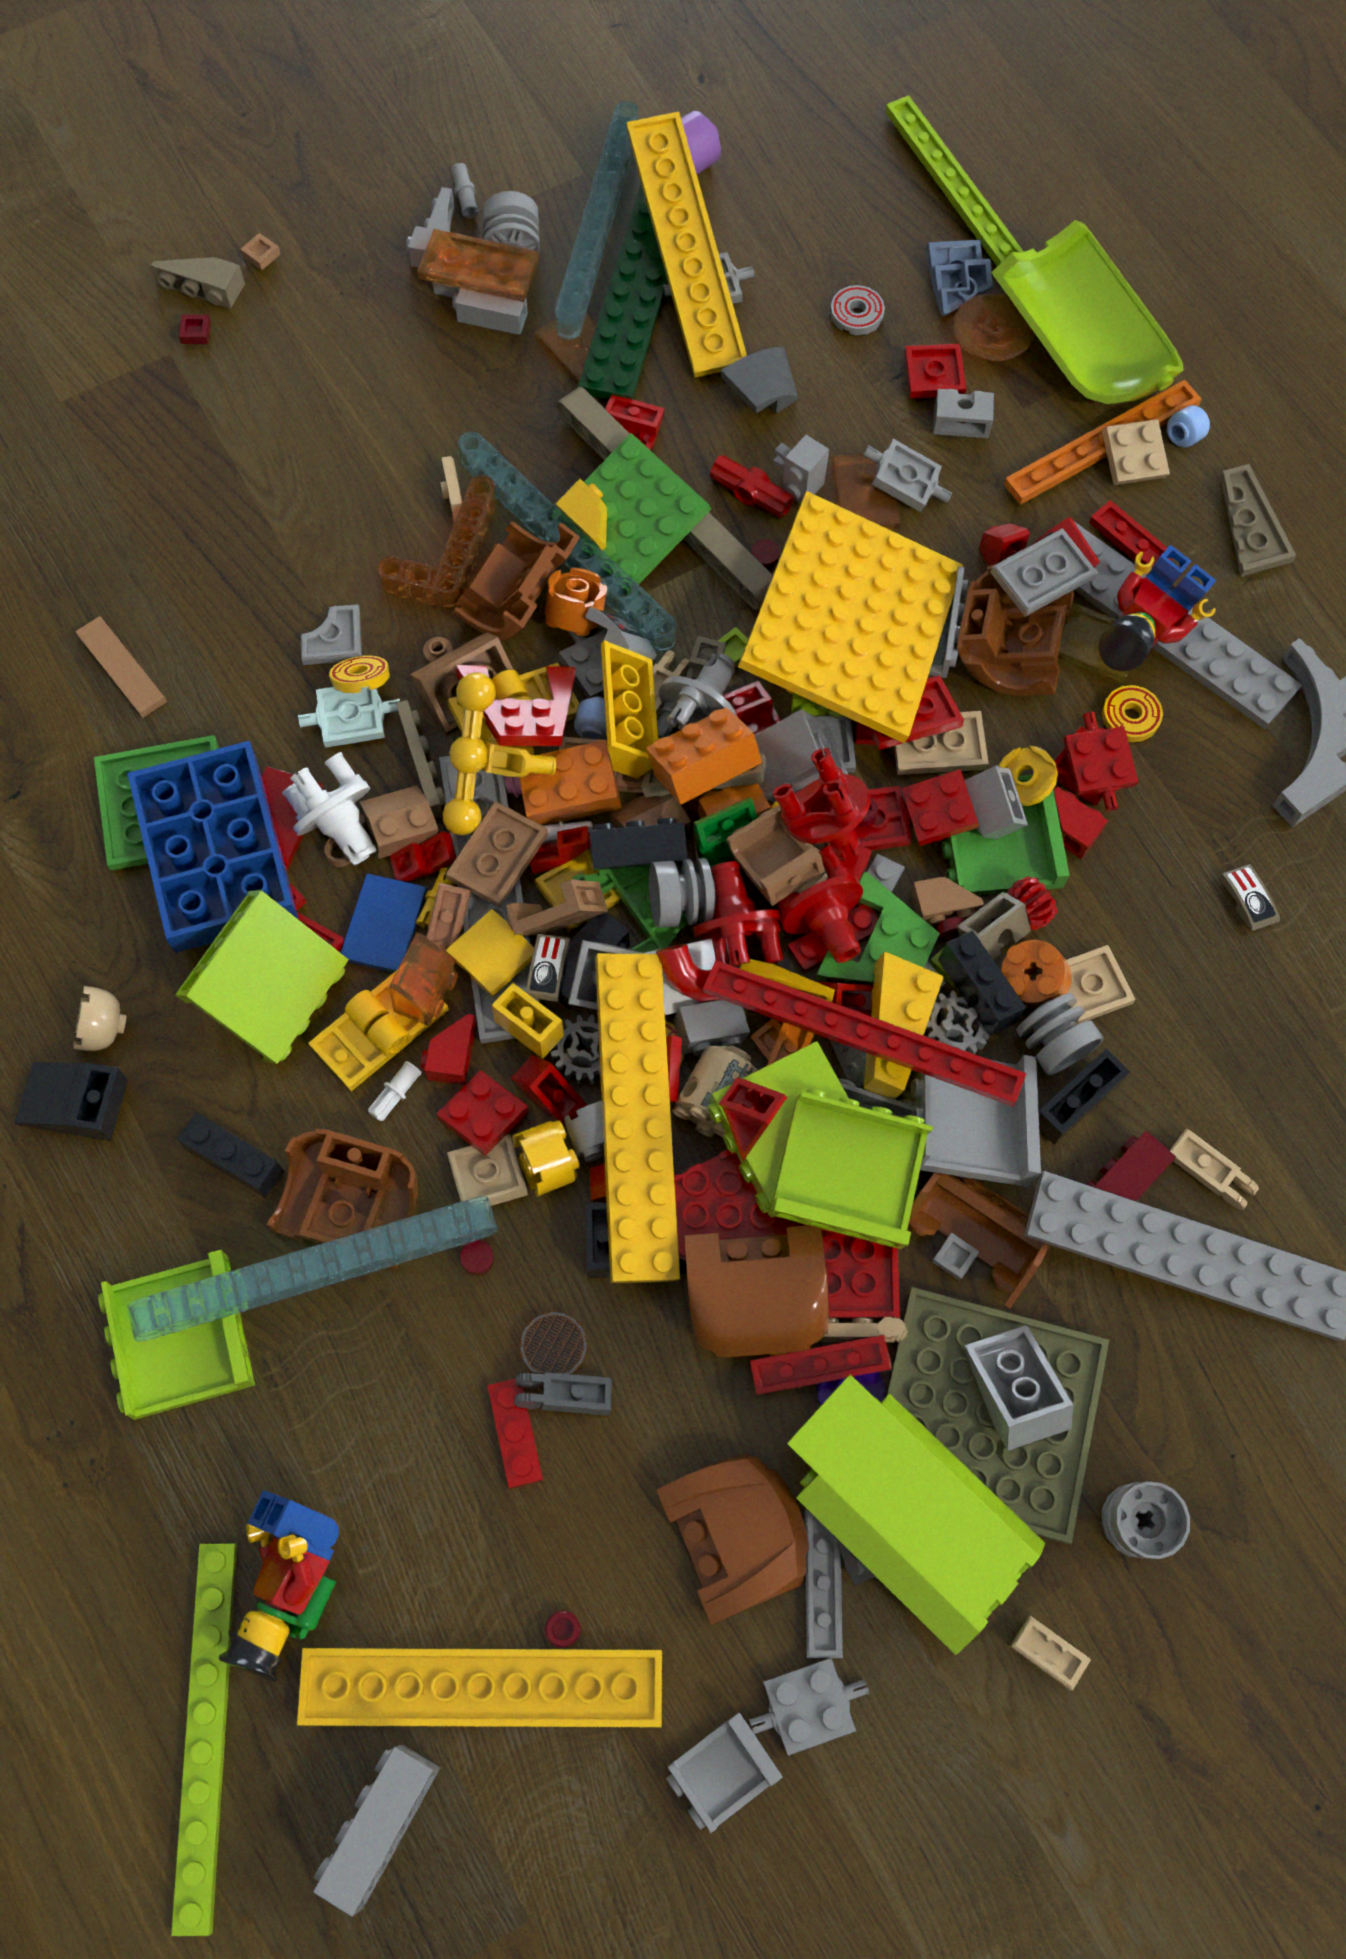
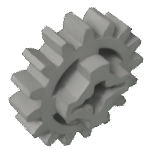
M955 990L950 992L948 998L942 993L939 994L925 1032H929L928 1038L975 1054L977 1049L982 1050L987 1043L985 1040L989 1038L988 1033L977 1019L976 1010L973 1007L970 1008L962 996L961 998L957 997ZM940 1013L941 1017L939 1019L941 1024L937 1026V1015ZM976 1024V1035L973 1037L974 1031L972 1026Z
M577 1015V1023L575 1024L568 1019L565 1020L566 1030H563L564 1037L553 1047L556 1050L551 1052L552 1060H559L555 1064L557 1071L566 1069L564 1073L566 1080H569L574 1075L576 1076L577 1084H581L583 1078H588L590 1084H594V1076L598 1075L601 1078L598 1024L594 1021V1015H590L588 1021H583L581 1015ZM570 1039L572 1046L568 1048L567 1053L564 1054L565 1045L567 1041ZM580 1044L586 1049L591 1048V1055L585 1050L580 1051Z

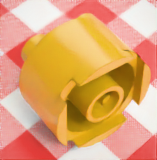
M559 1120L555 1122L548 1121L513 1135L514 1148L520 1146L522 1150L520 1156L517 1157L519 1165L530 1189H536V1197L575 1181L579 1162L573 1149L567 1150L563 1140L566 1139V1133Z

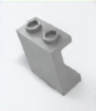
M738 1712L671 1763L668 1768L672 1774L666 1779L678 1797L685 1793L692 1803L693 1807L687 1811L698 1828L701 1830L707 1826L712 1833L721 1823L767 1787L778 1782L783 1776L742 1715Z

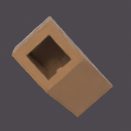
M946 877L914 882L910 892L914 912L934 929L939 922L948 918L961 917L966 920L984 905L982 898Z

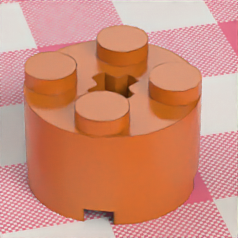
M570 568L569 573L561 574V570H558L551 574L548 579L545 603L546 624L553 628L572 631L578 636L589 635L591 630L599 626V624L585 618L589 607L604 611L607 586L601 583V577L594 572L581 568Z
M1028 940L1010 947L1002 963L1001 972L1023 1004L1029 1008L1037 1009L1042 1004L1067 994L1071 987L1072 973L1069 964L1054 946L1045 941ZM1039 969L1042 974H1038L1036 980H1033L1031 978L1032 974H1035L1036 970Z

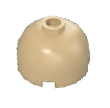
M84 986L83 993L89 995L88 999L81 998L75 1033H77L76 1038H81V1042L74 1041L73 1049L99 1051L111 1045L117 1033H124L126 1015L120 1014V1003L113 994L100 988Z

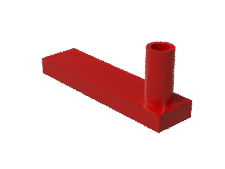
M885 1334L750 1360L757 1395L847 1378L850 1374L854 1377L892 1369Z

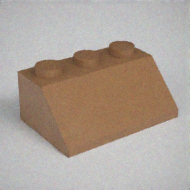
M485 632L410 674L423 701L445 732H449L458 726L448 706V699L457 696L456 688L461 680L456 677L457 665H487L491 680L500 672L513 670L497 636Z

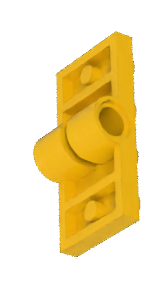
M555 663L549 666H559V664ZM546 667L522 675H518L515 670L500 672L492 679L496 691L494 700H504L506 698L516 700H535L539 698L551 700L545 677ZM572 692L566 721L576 717L579 702L574 692ZM456 696L448 699V706L462 733L465 708L460 705ZM483 715L480 739L494 738L485 724V716Z
M406 962L371 992L363 990L355 995L346 1005L345 1013L308 1044L349 1091L352 1092L449 1011V1008Z

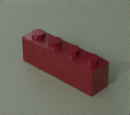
M1147 1131L1139 1138L1132 1135L1120 1148L1124 1155L1118 1161L1112 1157L1100 1170L1104 1175L1097 1184L1091 1180L1087 1185L1137 1201L1176 1156Z

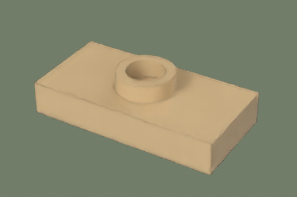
M452 456L442 457L446 480L440 482L443 499L450 500L454 522L461 521L465 517L454 459Z
M1032 1616L1026 1618L1009 1646L1070 1691H1073L1091 1661L1089 1657Z

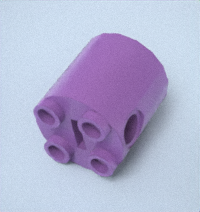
M691 111L681 117L696 174H699L719 160L721 145L715 125L702 113Z

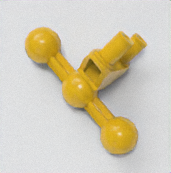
M479 672L465 675L459 681L456 688L457 699L465 710L462 736L452 743L449 751L450 761L458 771L455 798L445 805L442 815L446 828L451 833L460 836L472 834L482 820L481 810L473 800L476 773L483 770L487 773L524 778L529 773L554 775L556 771V758L553 756L534 755V749L531 746H499L495 738L480 739L483 711L493 704L496 691L492 680L487 675Z

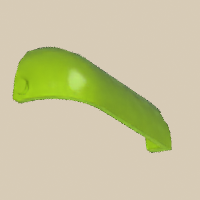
M1074 220L1059 234L1046 241L1045 245L1047 248L1042 251L1036 252L1033 248L1025 252H1012L991 272L1069 382L1086 398L1105 404L1135 401L1152 394L1158 389L1159 391L1165 390L1174 382V378L1184 371L1183 362L1165 332L1084 223Z

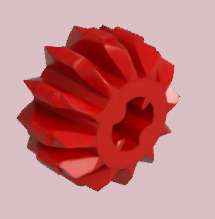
M1026 876L1023 879H1019L1013 883V886L1006 893L1025 904L1030 929L1035 931L1048 925L1058 913L1055 906L1056 900L1052 898L1051 892L1045 888L1044 883H1040L1035 877L1030 878Z

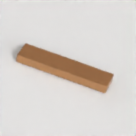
M101 616L75 631L81 642L141 718L167 703L164 695Z

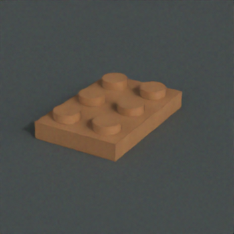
M495 801L447 871L446 877L449 881L472 891L473 894L500 908L548 836V829Z

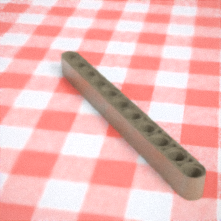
M580 386L556 402L557 410L563 420L603 460L629 435ZM708 512L683 540L749 606L759 610L773 575Z

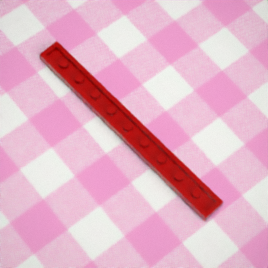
M715 960L703 987L704 993L1012 1107H1015L1027 1073L717 960Z

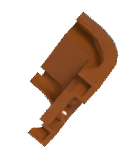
M512 521L505 529L509 533L502 544L494 543L455 605L458 607L453 609L451 613L482 634L488 632L503 641L511 639L524 628L537 607L535 601L547 584L550 575L568 558L580 536L563 523H560L557 527L560 533V540L548 542L531 535Z
M994 565L987 566L988 571L982 574L976 582L972 581L968 590L957 643V650L968 672L979 683L997 692L1013 696L1055 695L1060 672L1057 660L1065 619H1070L1074 598L1073 590L1025 617L990 571Z
M316 1128V1131L303 1133L296 1138L293 1136L285 1149L289 1161L285 1189L275 1212L267 1223L270 1231L298 1241L305 1239L359 1255L365 1261L396 1270L414 1221L418 1203V1179L412 1164L402 1153L394 1149L330 1130Z
M810 1225L787 1227V1235L719 1240V1233L685 1236L690 1314L696 1345L699 1344L704 1349L716 1353V1357L789 1353L811 1349L810 1345L821 1340L825 1334H828L829 1301L821 1228Z

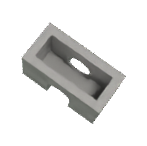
M938 389L934 404L933 434L989 438L993 424L994 393L974 391L967 395L958 394V390Z

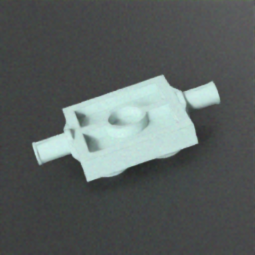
M369 686L361 688L362 692L355 694L343 693L335 690L334 687L317 689L318 703L316 713L298 715L300 728L318 724L322 731L325 748L385 738L383 729L384 713L397 712L396 703L400 702V698L382 702L377 688L369 690Z

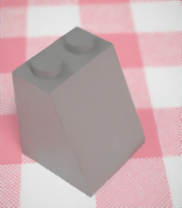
M801 709L755 735L759 753H764L767 761L764 782L758 784L766 799L771 802H777L773 796V791L782 784H790L793 792L796 793L819 779V773L811 760V755L820 748L822 750L828 748L836 767L841 768L843 774H847L828 723Z

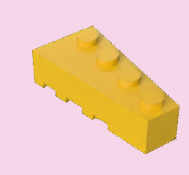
M884 951L874 964L873 975H875L871 994V1017L924 1035L944 976ZM866 1053L863 1088L895 1100L905 1090L911 1069Z

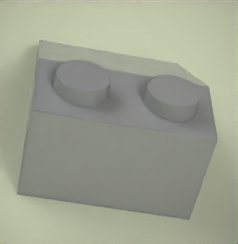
M1027 1325L964 1346L992 1423L1007 1451L1071 1429L1074 1405Z

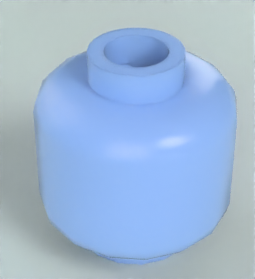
M1193 405L1187 406L1173 414L1167 424L1169 438L1175 445L1183 448L1190 447L1201 441L1210 429L1208 415L1202 408Z
M592 697L581 701L574 721V729L581 738L607 739L604 698Z

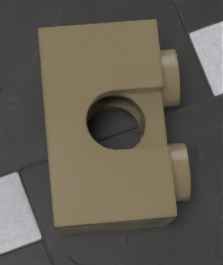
M1005 892L1000 893L957 926L959 936L973 930L993 960L1001 955L1000 949L1002 947L1017 943L1031 932L1025 904ZM991 919L992 923L981 931L983 924Z

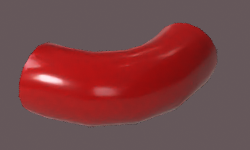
M688 944L670 946L656 951L666 980L680 994L700 1002L722 1000L704 993L703 987L711 970L701 969L693 962Z

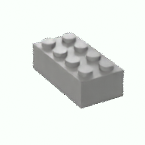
M405 1745L395 1746L389 1751L386 1749L375 1767V1771L379 1773L374 1784L371 1783L370 1786L366 1785L355 1803V1807L359 1809L357 1815L350 1822L346 1821L334 1841L339 1845L334 1855L332 1854L329 1858L326 1857L314 1876L318 1884L313 1892L352 1917L361 1911L441 1767Z

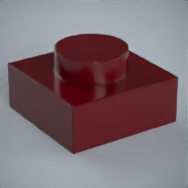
M181 314L179 329L181 344H209L211 329L209 315Z

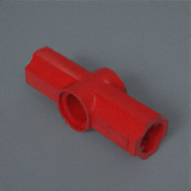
M719 455L714 461L710 470V478L733 490L734 495L740 502L747 506L757 504L779 518L785 517L794 502V495L770 482L768 475L763 470L757 467L747 469L725 455Z

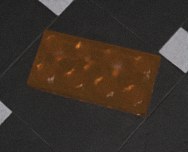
M433 229L417 273L418 279L524 302L540 258L538 251Z

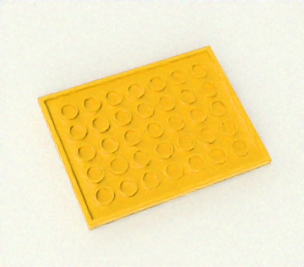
M806 491L738 667L905 743L910 735L954 596L958 568L963 567V564Z

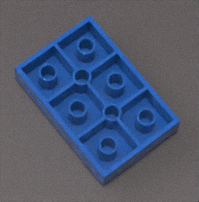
M250 741L127 773L166 940L175 953L213 943L249 891L262 890L294 917L299 919L257 757Z

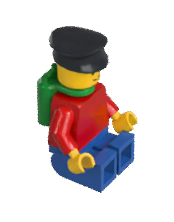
M1172 545L1165 550L1154 566V557L1151 558L1148 564H1141L1143 552L1138 553L1134 564L1135 571L1129 573L1117 592L1118 606L1121 611L1120 617L1104 631L1099 642L1100 656L1104 664L1113 670L1131 671L1138 668L1150 653L1152 646L1158 642H1180L1198 625V620H1204L1215 613L1216 608L1209 610L1207 613L1202 611V605L1208 599L1198 601L1207 593L1216 580L1196 564L1176 588L1173 586V583L1191 563V560ZM1168 558H1174L1175 560H1177L1179 562L1180 568L1177 565H1175L1172 561H1170ZM1148 573V575L1143 579L1142 575ZM1192 576L1200 578L1203 582V586L1200 583H1198L1195 579H1193Z
M263 1490L246 1524V1532L249 1543L257 1541L261 1543L258 1549L263 1565L254 1586L253 1594L266 1602L258 1601L256 1605L258 1611H249L246 1614L237 1634L230 1630L228 1631L229 1644L227 1650L219 1655V1660L275 1682L277 1680L275 1670L282 1661L279 1655L288 1635L293 1638L297 1636L298 1639H304L308 1631H313L317 1627L337 1582L323 1576L334 1552L330 1547L336 1542L339 1530L336 1521L292 1500ZM270 1533L275 1535L272 1541L269 1540Z

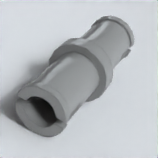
M463 163L454 164L450 171L455 184V197L459 199L463 217L473 218L479 213L474 197V184L470 182L467 166Z

